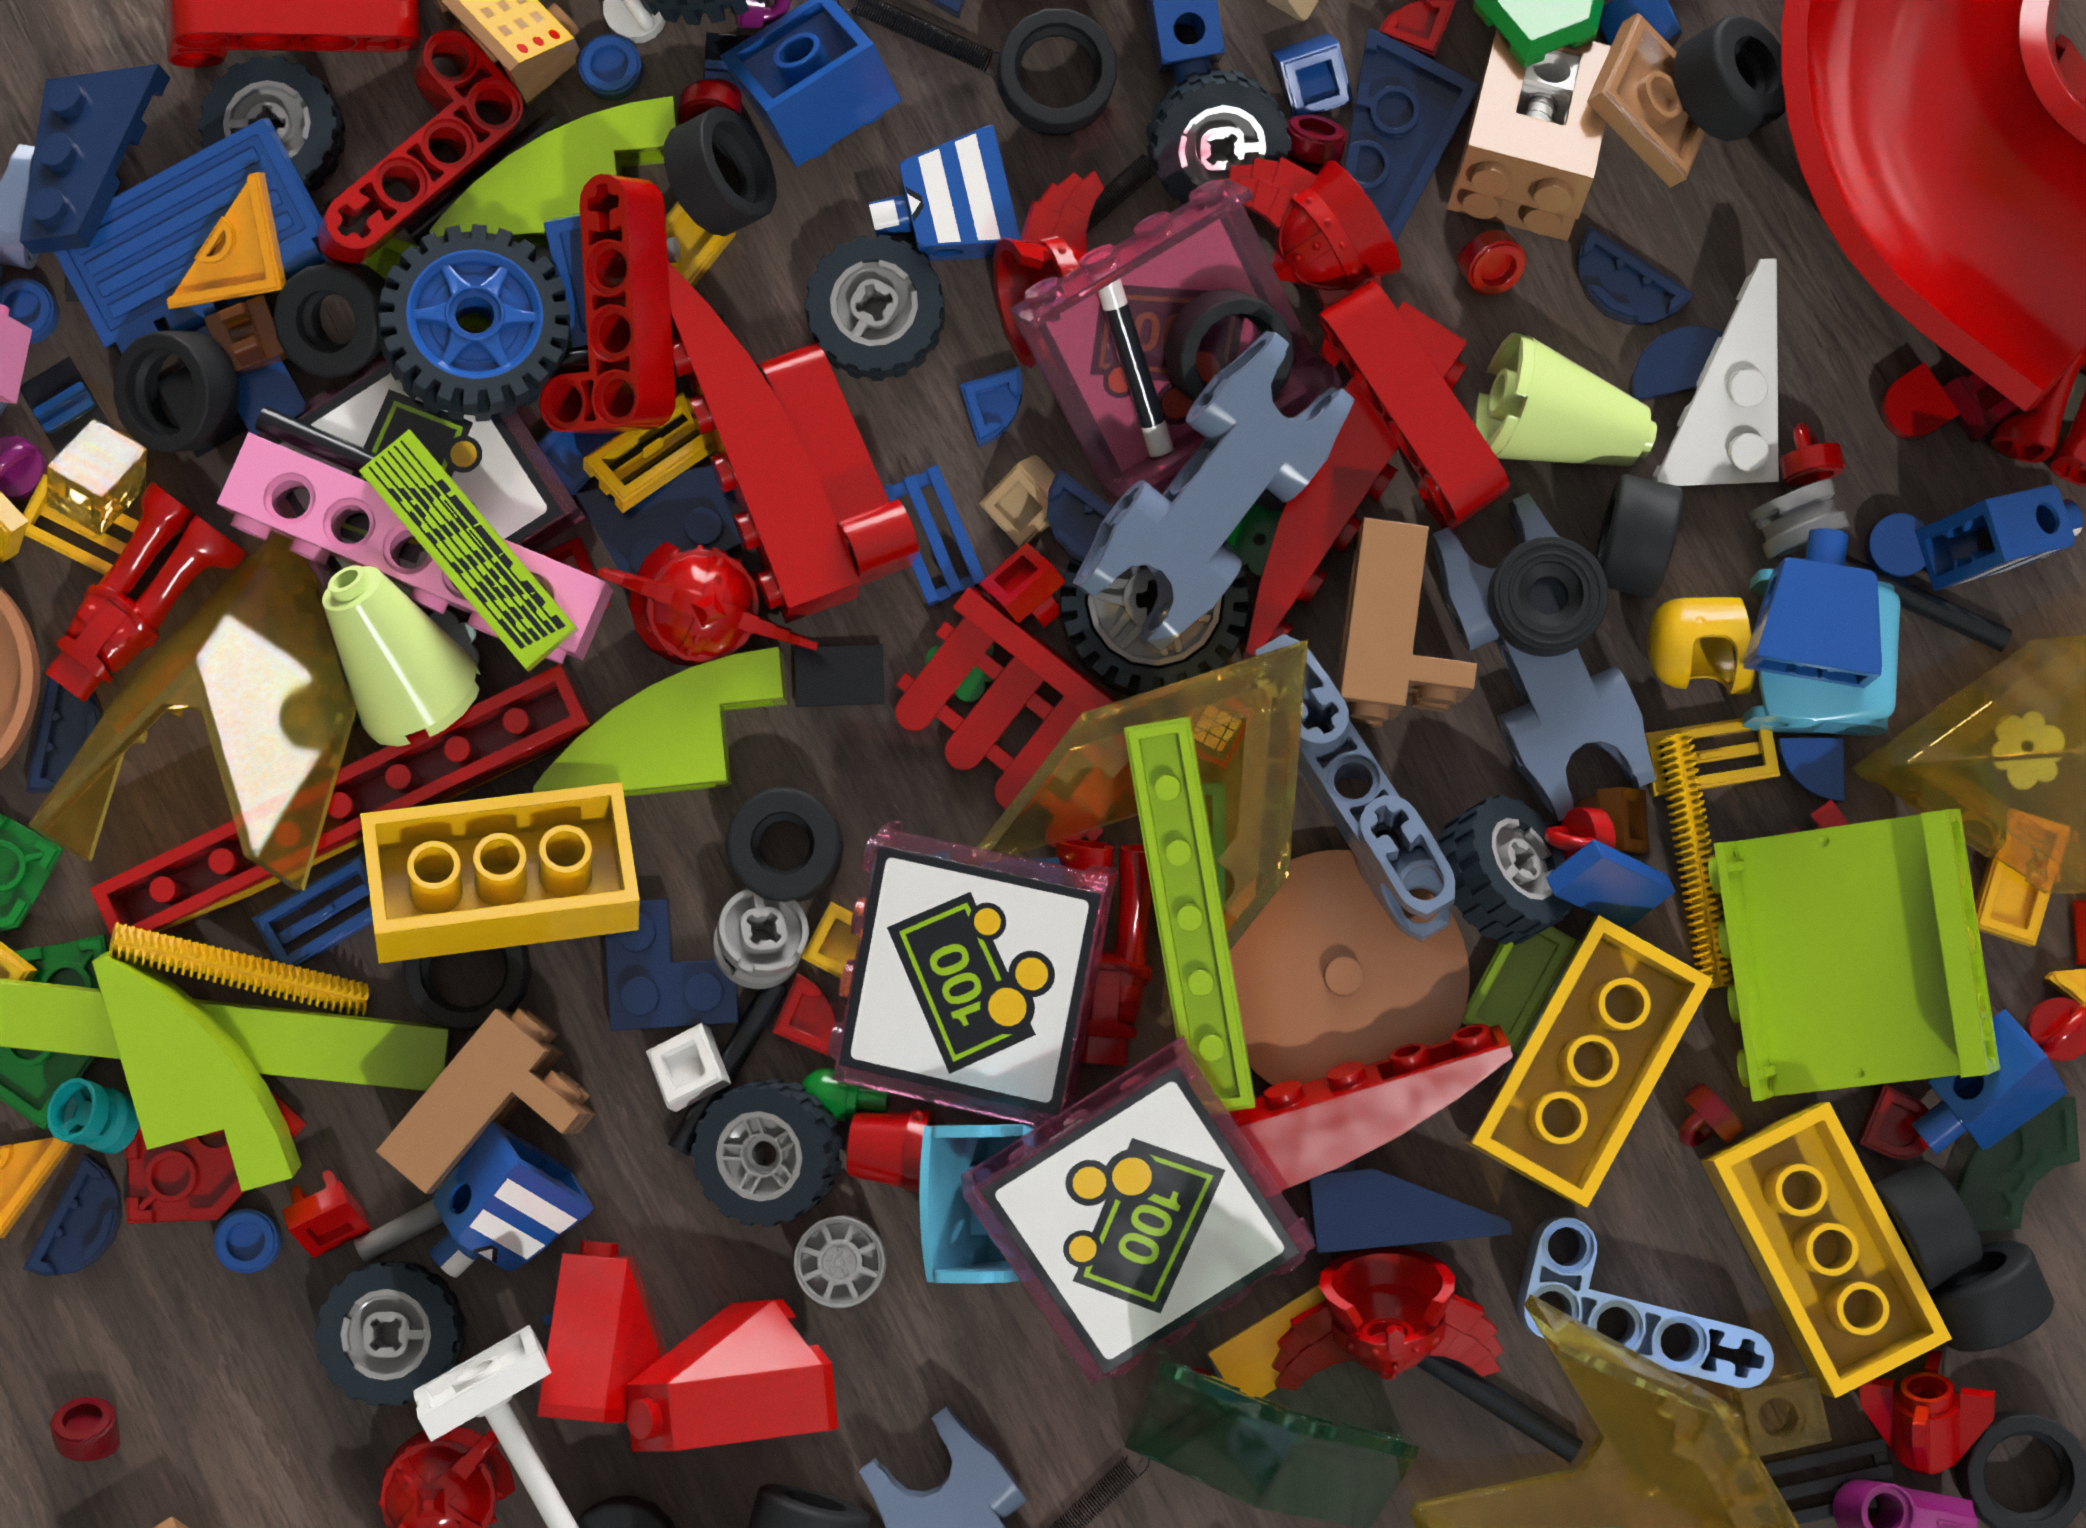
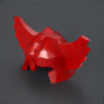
M1280 157L1278 162L1254 158L1252 164L1230 166L1229 178L1213 180L1220 201L1234 202L1249 208L1265 218L1277 231L1275 241L1276 252L1270 268L1273 276L1279 281L1295 282L1300 286L1314 290L1321 306V312L1370 280H1374L1381 287L1382 276L1396 274L1400 271L1401 262L1397 247L1377 208L1360 184L1336 161L1327 160L1318 174L1315 175L1283 157ZM1323 333L1318 356L1334 369L1340 358Z
M1095 170L1090 172L1084 179L1075 172H1072L1058 186L1050 183L1038 202L1031 201L1020 240L1002 237L995 245L993 254V284L1003 330L1018 360L1030 369L1046 359L1060 375L1024 303L1097 260L1090 253L1086 252V231L1090 214L1096 199L1104 190Z
M666 541L645 558L636 575L615 568L611 570L604 567L598 569L596 574L609 582L631 590L629 607L636 632L652 652L676 665L693 667L732 655L746 644L751 633L815 651L818 646L817 642L807 639V636L793 632L791 628L759 616L761 592L756 572L746 571L741 564V558H735L734 560L727 556L728 552L710 546V549H704L703 545H698L695 549L681 552L679 547Z
M1377 1247L1351 1251L1332 1260L1320 1272L1319 1288L1325 1300L1290 1320L1292 1327L1277 1341L1280 1350L1272 1363V1368L1280 1372L1275 1381V1387L1296 1391L1305 1380L1318 1371L1320 1372L1334 1364L1352 1360L1365 1369L1376 1372L1381 1378L1388 1381L1394 1380L1397 1374H1402L1405 1370L1415 1367L1428 1355L1444 1356L1459 1361L1472 1368L1481 1377L1501 1371L1495 1358L1504 1350L1494 1335L1498 1332L1497 1326L1484 1315L1483 1306L1454 1294L1455 1275L1446 1263L1428 1253L1404 1247Z
M456 1427L432 1442L425 1430H422L400 1445L384 1469L380 1500L378 1502L387 1528H489L491 1523H496L497 1518L495 1515L498 1500H503L514 1492L515 1484L509 1463L497 1448L500 1442L492 1428L482 1436L470 1428Z

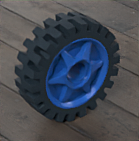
M472 224L470 232H461L460 225L446 227L444 235L438 238L432 232L421 238L420 246L416 249L412 246L406 249L401 254L400 263L397 266L393 265L386 277L385 287L382 288L378 308V333L383 358H386L388 369L395 381L399 379L402 383L403 391L413 400L419 397L423 400L424 408L436 414L439 409L448 411L449 418L463 421L464 415H474L476 422L490 421L491 414L500 413L502 418L516 413L518 406L524 404L527 408L535 402L547 382L552 377H555L557 371L561 369L570 336L569 301L566 300L565 286L561 277L556 278L554 265L545 255L539 258L536 255V246L526 239H523L520 244L513 240V232L499 228L497 235L487 233V225ZM477 313L485 316L490 321L491 326L484 332L470 333L463 330L457 321L466 314Z

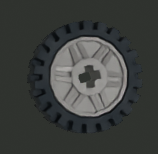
M1226 539L1223 545L1235 554V550ZM1070 558L1063 577L1066 582L1061 586L1060 615L1063 630L1074 655L1077 656L1082 666L1091 675L1093 674L1101 683L1113 690L1115 688L1125 692L1126 695L1134 697L1145 696L1151 697V699L1166 698L1176 694L1178 696L1202 685L1204 680L1208 681L1225 666L1237 649L1245 630L1249 606L1248 587L1242 565L1238 575L1216 605L1198 618L1165 649L1159 651L1152 648L1139 637L1143 630V623L1148 616L1147 607L1138 608L1136 602L1145 600L1147 589H1157L1156 578L1148 567L1140 565L1127 569L1107 589L1102 590L1093 597L1085 594L1073 584L1081 564L1072 561Z

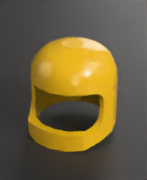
M1683 597L1671 599L1661 604L1650 620L1647 633V653L1655 676L1662 683L1674 688L1687 689L1690 679H1714L1726 687L1728 694H1750L1754 684L1755 670L1743 669L1744 658L1752 635L1742 598ZM1733 646L1736 651V661L1734 660Z

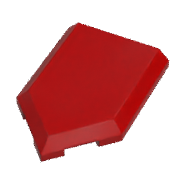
M267 1084L287 1122L292 1139H294L305 1128L307 1122ZM139 1125L134 1140L125 1149V1159L128 1160L127 1224L220 1220L246 1192L241 1191L224 1130L147 1150Z

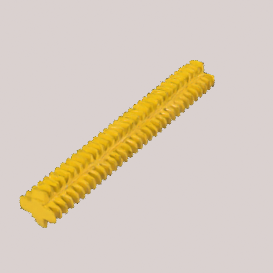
M1692 731L1657 736L1655 738H1662V740L1655 744L1664 747L1657 750V753L1665 754L1664 757L1658 758V761L1666 762L1665 765L1660 766V769L1668 770V772L1661 774V777L1669 778V780L1662 783L1663 785L1671 786L1665 789L1664 793H1672L1665 800L1673 801V804L1667 805L1668 809H1675L1674 812L1668 813V816L1676 817L1675 820L1669 821V823L1678 825V827L1671 829V832H1679V835L1672 837V840H1680V843L1675 844L1674 848H1682L1675 855L1683 856V859L1676 862L1685 865L1678 868V871L1686 872L1685 875L1679 876V879L1687 880L1686 883L1680 885L1681 887L1689 888L1688 891L1682 892V895H1690V898L1683 900V902L1692 904V906L1685 908L1686 911H1693V914L1687 915L1686 918L1694 919V922L1688 923V926L1696 927L1695 930L1689 931V934L1697 935L1696 938L1690 939V941L1698 942L1699 944L1692 947V950H1700V953L1693 955V958H1701V961L1694 964L1702 966L1703 969L1698 971L1713 979L1709 988L1734 985V981L1731 980L1734 978L1733 973H1730L1732 965H1729L1731 959L1723 957L1718 940V925L1720 921H1725V918H1720L1724 914V910H1719L1723 905L1722 902H1718L1721 895L1714 894L1709 879L1708 863L1709 859L1714 857V855H1709L1713 847H1708V845L1712 841L1711 839H1706L1710 835V831H1705L1709 824L1703 822L1707 819V815H1702L1706 808L1701 807L1705 801L1699 800L1703 795V792H1698L1702 784L1696 783L1700 780V776H1695L1699 768L1693 767L1698 763L1697 760H1692L1696 756V752L1690 751L1695 747L1694 744L1689 743L1693 740V736H1688Z
M118 922L115 923L112 931L109 956L112 957L115 952L117 953V960H120L123 954L125 955V962H128L130 956L133 957V964H136L138 958H140L141 966H144L146 960L149 961L150 968H152L154 962H157L158 970H160L162 964H165L166 972H168L170 966H173V973L175 974L178 968H181V975L183 976L186 970H189V977H192L193 973L197 972V979H200L203 973L205 974V981L209 980L210 975L213 976V983L217 982L218 977L221 978V985H224L225 980L228 979L229 987H232L233 982L236 981V987L240 989L241 984L244 983L246 991H248L249 985H252V991L255 993L257 987H260L261 994H264L265 989H268L269 996H272L273 990L276 991L275 996L277 998L280 997L282 992L284 993V1000H287L288 995L291 994L293 1002L299 996V1002L303 1004L304 998H307L306 1004L309 1006L312 1000H315L314 1005L316 1007L319 1006L320 1002H323V1009L327 1008V1004H331V1011H334L337 1005L339 1013H342V1009L345 1007L347 1015L350 1014L351 1009H354V1016H357L358 1011H361L363 1017L366 1012L369 987L368 983L363 985L362 981L355 982L354 979L348 981L346 977L340 979L338 975L332 977V974L317 973V970H310L309 972V968L301 970L300 966L294 967L292 964L286 965L284 962L278 964L276 960L270 962V959L262 960V957L254 958V955L239 954L238 951L231 952L230 949L223 950L222 947L215 948L214 945L207 946V944H199L197 941L191 943L189 939L183 941V938L175 939V936L167 937V934L159 935V932L151 933V930L143 931V928L135 929V926L127 927V924L122 925Z

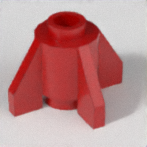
M1930 1350L1925 1365V1372L1911 1374L1904 1378L1900 1389L1896 1393L1895 1380L1875 1378L1861 1385L1860 1406L1901 1464L1917 1473L1932 1475L1953 1467L1994 1421L1995 1391L1962 1387L1959 1397L1958 1393L1954 1391L1953 1383L1942 1375V1351Z

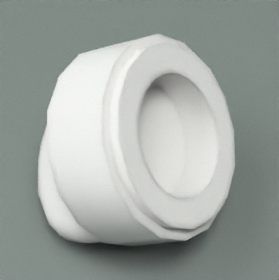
M640 0L603 1V15L611 32L627 38L633 44L645 43L655 38L665 25L666 20L663 19L660 12L654 16L644 8Z

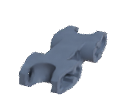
M1266 331L1231 364L1215 374L1195 400L1186 416V422L1203 435L1205 440L1163 494L1143 479L1133 484L1122 495L1100 523L1094 541L1073 581V584L1085 594L1095 597L1102 590L1107 589L1119 575L1131 566L1146 565L1156 578L1158 596L1152 611L1143 623V630L1139 637L1152 648L1159 651L1165 649L1198 618L1211 610L1238 575L1242 560L1225 547L1223 543L1266 488L1283 503L1295 498L1328 459L1333 444L1355 401L1344 389H1336L1331 386L1296 417L1287 418L1283 416L1273 403L1271 384L1278 367L1286 356L1289 343L1276 332Z
M1529 493L1513 499L1512 503L1508 505L1518 545L1538 537H1559ZM1449 527L1433 533L1429 540L1439 573L1444 606L1459 639L1467 651L1495 641L1522 702V705L1497 715L1498 725L1517 771L1535 792L1554 824L1563 821L1566 814L1574 808L1573 798L1567 782L1566 767L1572 753L1577 749L1594 747L1609 753L1619 765L1625 779L1631 783L1634 789L1655 781L1656 777L1644 733L1643 717L1620 669L1617 666H1612L1590 676L1578 648L1558 656L1541 657L1529 655L1511 646L1494 627L1488 610V588L1496 568L1490 569L1474 563L1464 551L1458 537L1452 533ZM1542 579L1535 582L1530 589L1531 604L1540 613L1551 615L1563 609L1566 596L1562 586L1556 581Z
M1285 634L1256 649L1255 703L1256 707L1261 710L1259 714L1291 767L1300 777L1307 780L1356 856L1359 872L1378 902L1401 932L1420 942L1448 927L1450 924V906L1455 901L1454 873L1415 808L1407 800L1400 798L1349 720V710L1345 700L1330 677L1303 643ZM1290 654L1302 662L1304 673L1283 662L1267 672L1266 667L1275 656ZM1279 682H1289L1294 686L1285 688L1276 686L1275 684ZM1353 777L1363 780L1369 786L1370 791L1362 798L1348 799L1341 796L1335 786L1341 780ZM1436 872L1441 876V879H1442V881H1443V884L1441 883L1440 879L1438 878ZM1416 888H1424L1429 890L1434 898L1419 900L1413 897L1409 891ZM1401 906L1409 913L1425 920L1435 913L1437 915L1426 923H1415L1403 914Z
M948 1405L932 1415L933 1417L931 1418L936 1425L937 1432L945 1442L952 1460L950 1474L940 1486L928 1491L910 1490L896 1480L886 1466L880 1464L876 1457L859 1470L875 1500L885 1528H1011L1005 1518L1029 1501L1025 1492L997 1452L973 1433Z

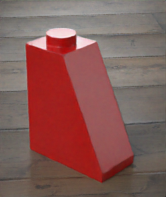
M581 1240L580 1252L570 1251L562 1253L546 1353L551 1374L542 1378L537 1417L625 1423L628 1410L626 1385L667 1353L636 1259L631 1256H620L619 1243Z
M783 1299L730 1303L626 1385L628 1404L626 1418L630 1431L632 1452L680 1451L838 1429L832 1362L818 1344L807 1345L792 1326L797 1317Z

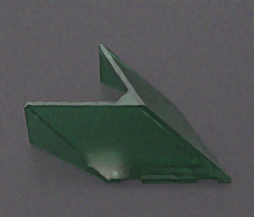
M1155 1349L1124 1447L1255 1508L1370 1528L1416 1460L1420 1446L1399 1428L1389 1425L1387 1432L1381 1430L1380 1433L1353 1422L1352 1424L1342 1422V1425L1337 1423L1332 1425L1333 1421L1296 1412L1262 1397L1255 1396L1254 1398L1247 1393L1241 1392V1388L1226 1383L1223 1379L1193 1371L1190 1366L1172 1361L1168 1352Z

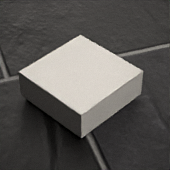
M702 1023L646 1051L665 1104L670 1110L677 1112L731 1085L710 1027Z

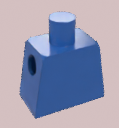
M1144 0L1158 73L1173 71L1177 85L1186 79V75L1195 71L1197 74L1208 72L1207 68H1211L1212 63L1221 60L1225 49L1217 0ZM1179 26L1192 28L1196 32L1197 42L1189 45L1181 43L1177 40L1175 28Z
M1829 528L1811 529L1808 535L1806 559L1784 558L1772 571L1744 658L1743 669L1866 688L1881 676L1882 653L1878 578L1876 573L1871 570L1845 566L1848 544L1847 533Z
M2006 1009L1993 1018L2000 1063L1999 1071L1982 1076L1961 1078V1075L1927 1079L1928 1084L1940 1102L1913 1122L1911 1126L1936 1155L1965 1132L1968 1133L1981 1150L1988 1149L2068 1093L2048 1056Z

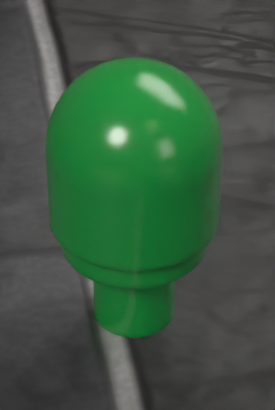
M822 1068L811 1072L802 1082V1085L806 1087L805 1091L811 1096L815 1095L823 1102L822 1107L829 1114L833 1113L836 1121L849 1122L855 1113H861V1111L886 1113L889 1111L891 1089L865 1086L864 1076L855 1075L854 1071Z

